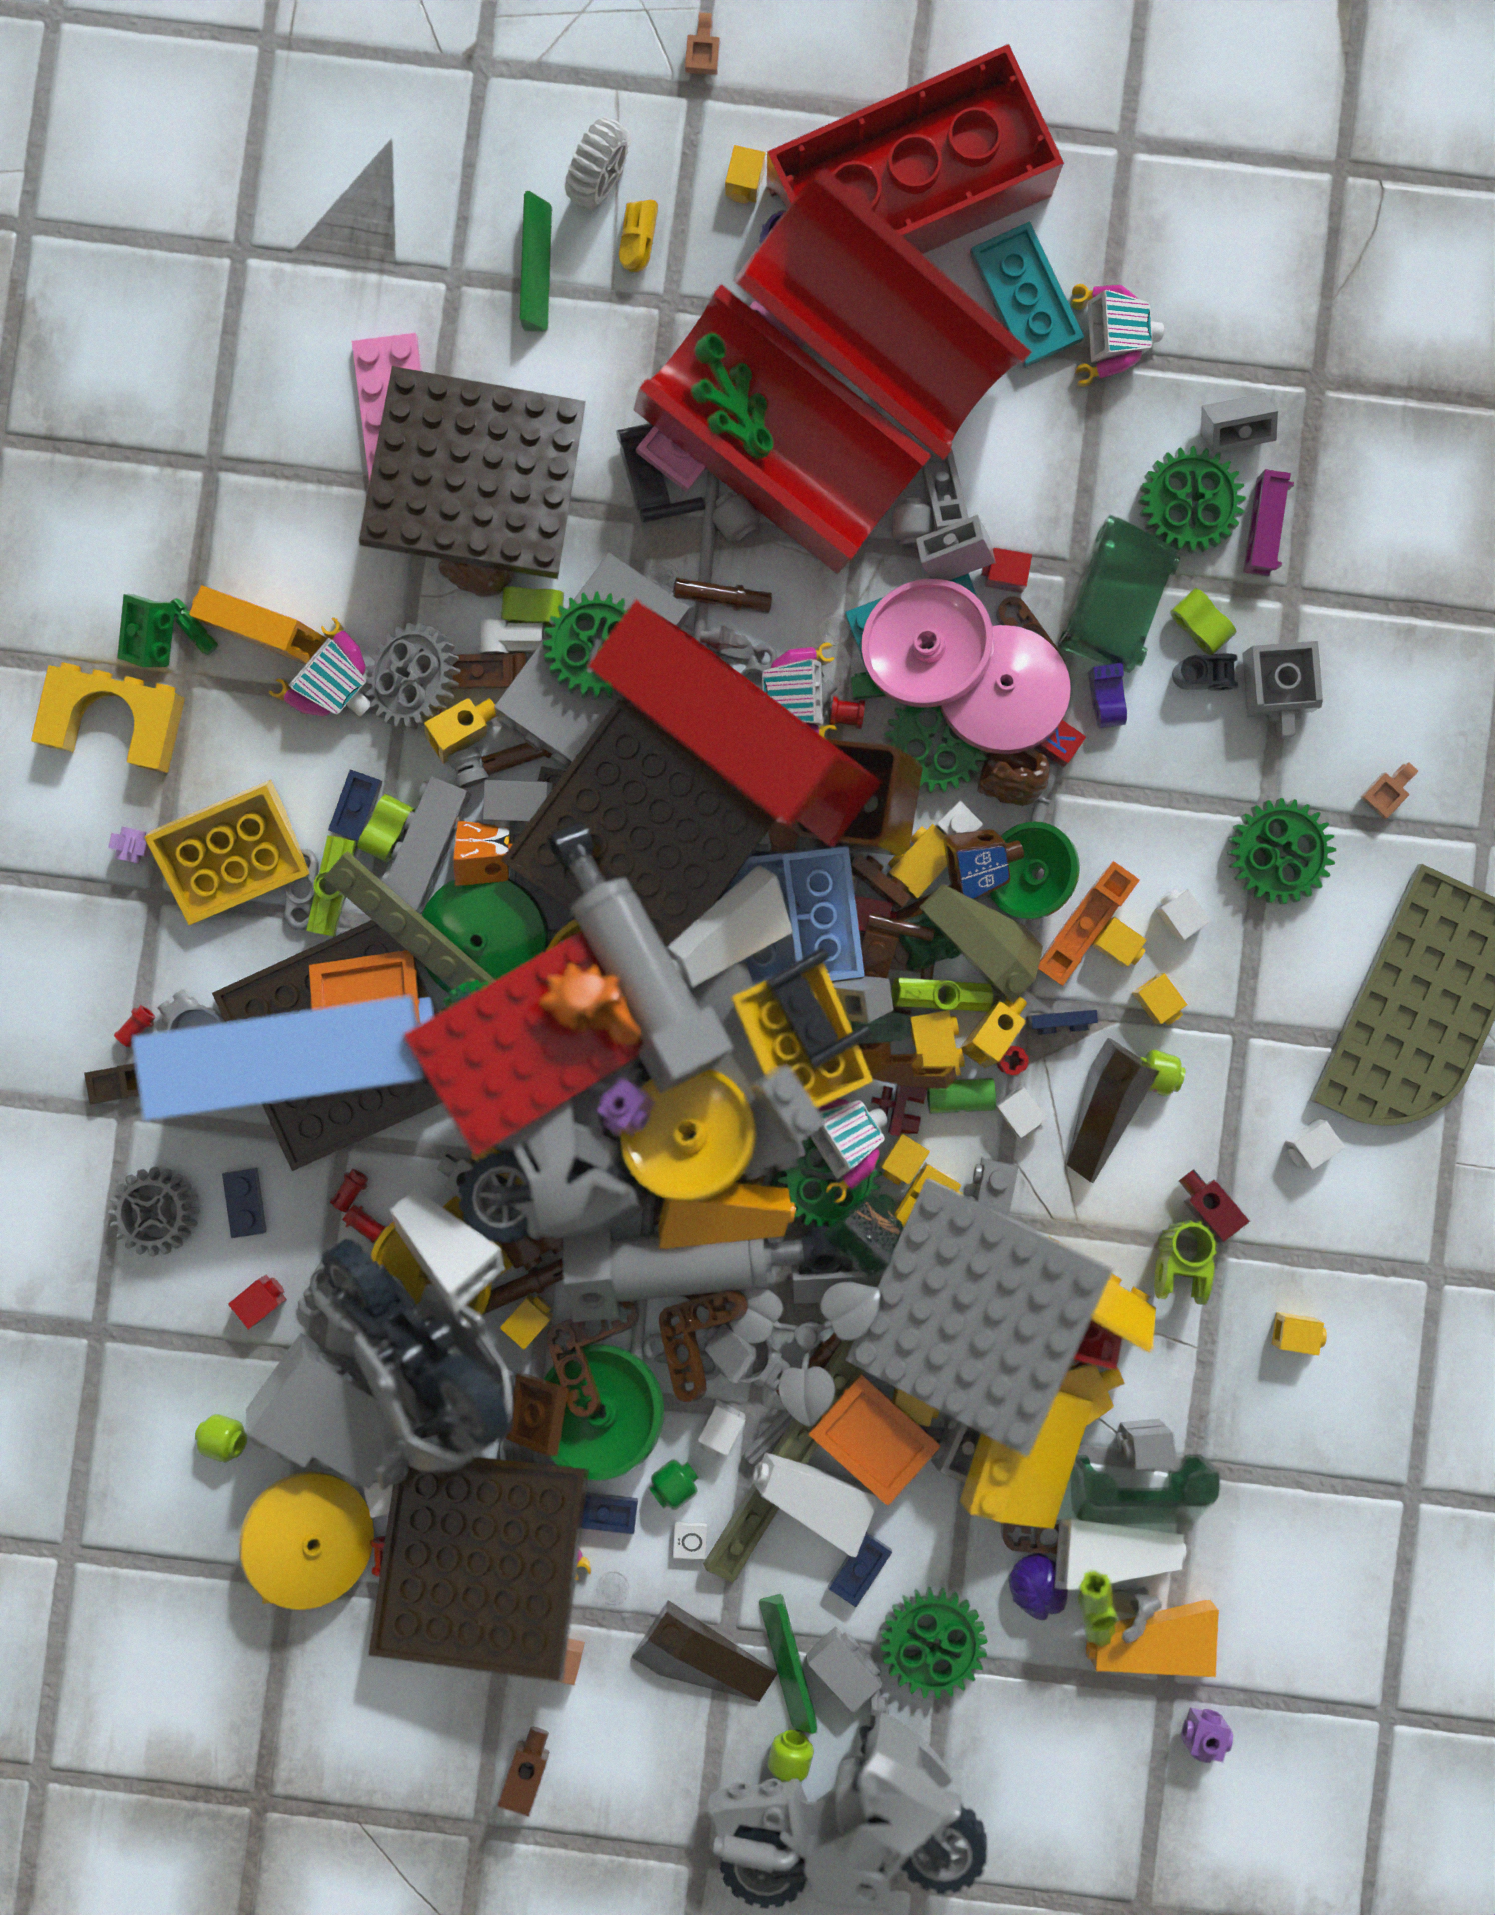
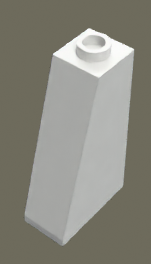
M761 866L754 868L667 947L669 955L684 982L693 987L793 932L777 875Z
M414 1189L405 1198L400 1199L391 1209L396 1231L450 1310L455 1314L504 1270L499 1247L418 1190Z
M765 1452L762 1462L757 1464L753 1474V1484L760 1494L846 1554L856 1558L879 1498L859 1480Z
M1060 1519L1055 1588L1080 1589L1079 1583L1083 1580L1084 1573L1093 1570L1100 1574H1106L1110 1583L1181 1570L1182 1563L1186 1558L1184 1535L1073 1519Z

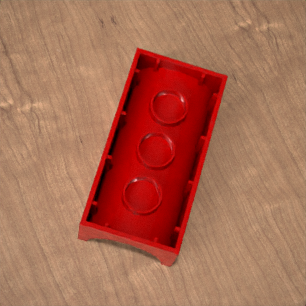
M1006 44L767 151L766 186L771 197L778 194L788 208L816 170L826 168L921 254H924L1051 197L1064 162L1010 45Z
M826 168L816 170L733 279L739 287L943 460L951 452V445L957 431L978 401L1001 376L1015 365L1023 363L1032 352Z
M722 284L715 290L699 320L672 357L650 380L646 378L638 388L633 409L683 451L688 452L698 463L703 464L709 472L734 492L743 494L760 513L836 574L853 558L884 514L931 457L928 452ZM709 333L717 334L725 344L726 354L721 359V362L730 380L731 368L741 362L747 364L752 372V379L749 381L748 398L755 393H760L767 401L768 407L765 411L764 427L772 436L773 448L769 451L768 456L761 460L750 456L744 450L743 442L729 433L723 432L717 435L709 428L708 418L718 411H724L730 420L739 424L735 416L711 401L701 404L693 397V385L703 379L708 380L714 388L723 393L709 364L701 363L695 354V347L698 341ZM747 411L749 417L752 419V415Z
M637 599L632 603L588 665L589 668L784 824L791 827L797 820L831 847H834L882 783L701 642Z

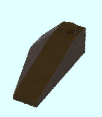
M1111 1038L1106 1039L1091 1065L1067 1161V1166L1091 1183H1094L1160 1072Z
M669 1600L632 1654L634 1659L660 1676L760 1702L777 1675V1671Z

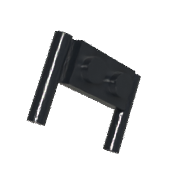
M648 423L616 431L618 442L621 445V456L637 510L640 511L642 523L705 509L703 497L671 503L663 473L636 453V448L654 426Z
M824 948L818 949L765 980L767 988L772 992L813 1069H817L871 1036L869 1028L864 1024L836 1040L838 1037L807 980L801 977L802 974L829 959L828 953Z

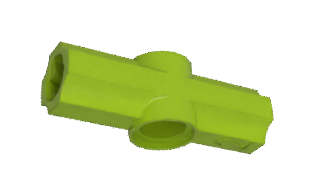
M327 835L320 871L314 880L313 888L315 893L306 931L336 936L345 896L338 890L334 894L328 895L325 891L327 880L324 877L345 852L348 851L354 856L356 841Z
M895 977L894 983L891 986L893 1006L989 1012L993 1004V991L989 983ZM941 987H944L946 999L941 1003L938 999V991Z
M1096 1570L1084 1573V1578L1079 1583L1080 1593L1077 1600L1082 1609L1084 1632L1088 1642L1096 1643L1101 1647L1111 1644V1638L1115 1634V1624L1118 1622V1618L1113 1608L1112 1589L1108 1576L1100 1574Z

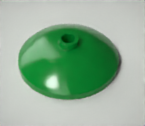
M1025 822L1007 830L1000 837L1005 843L1018 840L1023 847L1024 859L1009 863L1011 880L1008 884L990 892L991 898L1004 912L1021 919H1040L1055 913L1067 903L1078 883L1080 863L1073 842L1063 831L1044 822ZM1040 869H1043V877L1041 879H1037V872Z

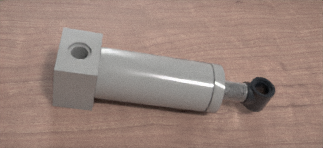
M578 821L548 835V845L553 857L559 865H565L567 869H571L581 890L584 892L582 898L571 907V912L606 976H618L619 978L618 988L621 997L624 998L632 1021L639 1028L640 1037L644 1043L638 1054L660 1094L718 1065L734 1047L711 1006L700 1011L628 880L621 878L605 882L592 858L594 850L592 839L581 822Z
M818 1226L810 1229L805 1236H801L802 1240H797V1242L796 1240H790V1242L788 1240L783 1241V1243L781 1241V1244L780 1242H776V1244L774 1242L773 1245V1242L770 1243L768 1238L669 1249L659 1248L658 1235L613 1239L611 1228L587 1235L563 1238L564 1287L573 1322L619 1318V1302L750 1289L754 1286L755 1288L768 1287L767 1272L772 1271V1266H781V1264L783 1266V1263L784 1265H788V1263L790 1265L791 1262V1265H795L798 1262V1264L803 1263L804 1266H809L811 1270L818 1273L831 1272L837 1269L841 1263L838 1234L832 1227Z

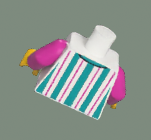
M1077 284L1073 287L1072 295H1083L1084 297L1082 299H1072L1071 307L1080 310L1088 305L1091 363H1097L1096 367L1081 364L1076 368L1075 374L1086 371L1090 375L1088 379L1077 382L1078 386H1089L1092 383L1093 377L1096 376L1102 379L1126 371L1141 360L1142 354L1152 348L1153 342H1160L1162 340L1164 325L1161 322L1151 321V307L1149 303L1138 299L1137 296L1123 285L1094 286L1093 290H1089L1084 284Z
M333 617L331 619L336 624V628L333 631H326L321 626L322 632L328 639L290 683L279 678L276 679L283 686L279 694L269 690V694L279 700H284L303 714L327 716L332 712L338 715L347 706L360 717L367 711L371 703L359 691L367 681L363 677L366 666L360 647L344 631L338 619Z
M828 642L821 644L816 650L813 647L786 651L772 662L770 669L763 671V685L758 686L822 737H824L827 729L837 730L833 725H823L821 665L829 664L835 659V657L825 658L822 655V649L825 650L832 647Z
M837 1098L817 1107L826 1123L810 1134L811 1139L837 1179L843 1178L840 1183H831L826 1189V1193L833 1186H839L842 1189L841 1197L834 1202L842 1201L848 1188L854 1189L873 1172L880 1155L877 1146L884 1141V1135L880 1128L884 1127L888 1121L886 1114L880 1108H875L868 1112L861 1101L849 1103L846 1099Z

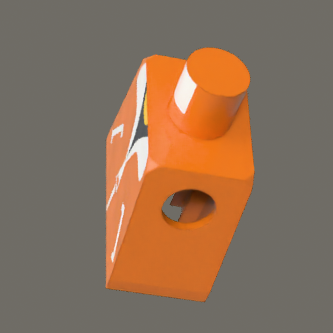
M458 821L453 857L455 886L501 882L509 879L510 866L501 861L512 846L510 844V829L508 827Z

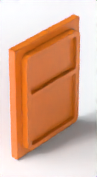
M408 950L309 965L310 1003L312 1010L412 996L417 1023L420 1025V1001L418 999L415 957Z
M862 1374L858 1376L848 1389L844 1390L842 1396L826 1414L822 1415L818 1423L808 1433L812 1439L887 1506L916 1477V1474L941 1447L936 1440Z

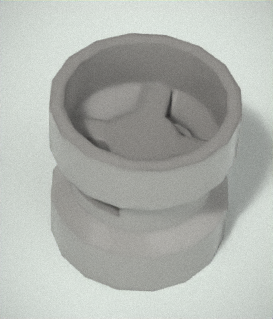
M478 747L463 749L448 756L450 766L457 773L455 778L457 786L461 789L478 785L489 779L487 772L481 766V754Z

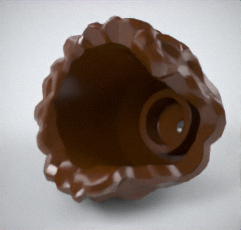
M441 559L438 565L440 573L459 589L472 592L480 597H493L500 594L503 588L508 586L514 578V572L448 560Z
M1032 748L1013 754L988 753L981 769L982 774L979 778L977 792L985 794L987 797H995L1001 803H1012L1019 806L1032 804L1048 785L1050 772L1048 760L1045 755Z

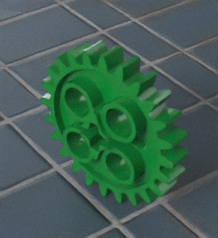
M1192 446L1187 455H1185L1180 447L1175 452V458L1169 452L1166 453L1163 457L1164 464L1157 460L1152 466L1155 472L1148 471L1144 476L1149 483H1143L1139 490L1147 495L1141 496L1138 503L1147 505V507L1139 515L1140 517L1150 518L1144 526L1145 529L1152 527L1157 529L1152 537L1153 539L1161 535L1165 537L1163 547L1168 546L1172 541L1175 542V552H1179L1186 545L1188 553L1192 554L1196 549V545H1198L1203 553L1208 549L1209 542L1213 547H1217L1221 543L1220 537L1226 540L1231 535L1229 528L1235 529L1240 524L1234 517H1241L1245 511L1237 506L1246 500L1245 496L1237 495V492L1244 487V484L1234 483L1233 481L1239 475V471L1232 473L1227 471L1231 461H1227L1222 465L1218 463L1221 456L1219 452L1211 459L1208 457V448H1205L1200 455H1197L1195 446ZM1189 472L1194 473L1193 485L1191 484V476ZM1169 478L1178 479L1182 483V490L1173 489L1169 484ZM1201 479H1210L1214 483V490L1204 488ZM1190 493H1191V498H1192V500H1193V501H1197V503L1195 504V506H1194L1193 508H1192V501H1191L1190 499H1186V497H1187ZM1169 510L1180 512L1182 522L1171 520ZM1201 511H1210L1214 515V522L1205 521L1202 518ZM1191 516L1194 528H1190L1189 526V519Z
M598 591L595 592L593 600H588L586 594L582 593L581 603L577 604L573 598H569L570 608L568 610L561 605L558 606L560 618L550 616V623L554 628L544 629L545 636L550 638L543 641V649L550 651L544 655L545 662H554L549 667L550 674L560 672L557 679L559 685L567 681L570 682L568 687L569 693H572L579 687L581 688L582 698L586 697L588 691H593L595 700L599 699L600 691H605L609 699L612 698L614 687L596 672L588 673L587 668L592 657V646L595 645L600 621L602 619L607 620L602 633L603 645L609 637V632L615 629L627 612V610H624L625 599L622 598L617 604L612 603L613 597L611 593L608 594L605 601L600 599ZM584 620L590 621L594 625L590 631H581L576 626L580 621ZM574 651H580L585 655L584 660L578 663L570 661L567 657Z
M905 704V710L895 707L894 713L899 719H888L887 724L894 728V731L885 732L884 737L893 740L892 743L887 745H893L907 754V745L915 741L923 745L924 755L915 758L923 768L920 788L923 783L927 784L928 793H932L935 785H939L941 792L945 793L947 784L950 783L957 790L959 788V778L966 783L971 781L968 771L976 774L979 773L980 769L975 762H985L987 757L980 753V749L969 745L964 740L953 738L950 735L948 723L941 737V741L945 745L940 744L937 747L930 767H925L924 762L932 746V740L928 736L934 737L943 718L940 706L914 707ZM923 712H931L936 717V725L924 727L919 721V715ZM946 753L951 755L954 759V767L949 770L939 767L937 757L940 754Z
M1279 798L1276 800L1274 808L1272 802L1267 800L1263 802V810L1257 805L1251 807L1253 817L1249 814L1241 815L1245 825L1237 824L1233 826V829L1239 836L1228 839L1230 843L1236 845V849L1228 851L1227 855L1235 856L1237 861L1231 863L1229 868H1239L1240 872L1234 879L1240 880L1245 878L1246 883L1243 886V890H1249L1254 887L1253 897L1255 899L1260 898L1266 893V903H1272L1277 896L1279 904H1286L1288 895L1293 903L1300 901V893L1305 897L1312 896L1310 886L1315 889L1323 887L1318 879L1319 877H1330V873L1324 867L1335 865V861L1327 858L1329 853L1336 851V848L1327 846V842L1333 839L1334 835H1324L1323 830L1328 827L1329 823L1318 824L1316 822L1321 814L1320 812L1308 815L1309 804L1297 809V800L1294 799L1286 807L1284 799ZM1271 821L1278 823L1281 827V833L1278 838L1273 837L1269 832ZM1260 836L1269 845L1261 844L1256 840V837ZM1300 837L1306 838L1309 842L1307 853L1301 852L1298 848L1297 842ZM1283 845V852L1289 856L1280 858V851L1274 847ZM1256 849L1261 850L1265 854L1266 861L1263 866H1258L1253 860V854ZM1294 858L1304 860L1307 863L1306 867L1302 866ZM1285 865L1290 866L1294 871V878L1291 882L1286 881L1282 876V869Z
M809 1135L802 1140L806 1155L796 1159L798 1165L784 1169V1175L775 1177V1180L784 1183L785 1186L782 1188H789L790 1203H795L794 1217L797 1218L803 1214L802 1223L808 1225L814 1218V1227L823 1226L825 1221L826 1226L834 1229L835 1222L838 1221L842 1227L846 1228L847 1224L845 1222L847 1217L852 1216L859 1208H863L866 1200L872 1201L873 1199L876 1202L877 1199L870 1192L871 1189L877 1190L881 1188L880 1185L873 1182V1178L881 1176L882 1172L873 1170L854 1189L848 1188L846 1190L847 1197L843 1202L835 1203L834 1194L840 1187L833 1186L827 1193L826 1189L831 1183H840L841 1181L833 1179L826 1181L818 1176L801 1173L803 1168L826 1174L832 1172L824 1158L817 1165L811 1164L810 1155L818 1148ZM809 1181H814L816 1184L815 1193L810 1197H804V1185Z
M928 1587L926 1596L922 1597L920 1592L915 1589L914 1600L911 1601L903 1595L904 1607L901 1608L893 1604L892 1608L896 1616H885V1622L890 1628L881 1629V1636L888 1639L880 1642L881 1650L887 1652L882 1656L884 1664H892L888 1669L890 1676L899 1674L897 1681L900 1687L909 1682L910 1694H913L919 1687L925 1699L929 1690H934L937 1699H940L941 1690L946 1689L947 1693L952 1697L953 1686L957 1685L964 1691L963 1679L967 1678L975 1681L972 1669H983L982 1663L977 1657H987L986 1650L980 1646L988 1643L987 1637L984 1634H979L985 1630L983 1621L975 1622L979 1617L976 1609L968 1612L970 1603L967 1599L958 1604L959 1596L957 1592H954L950 1598H946L945 1589L941 1587L938 1596H934L931 1587ZM928 1614L934 1617V1621L929 1626L918 1624L919 1618L923 1615ZM908 1629H913V1630H915L919 1635L913 1634V1633H908L907 1630H908ZM959 1629L964 1632L959 1640L952 1641L947 1638L952 1630ZM936 1638L939 1639L940 1645L934 1643L932 1647L928 1646L927 1640L934 1642ZM909 1645L920 1647L919 1652L914 1656H908L903 1653L904 1649ZM948 1650L953 1652H959L960 1656L956 1657L952 1655ZM944 1659L950 1662L944 1670L939 1671L933 1668V1665L938 1660Z

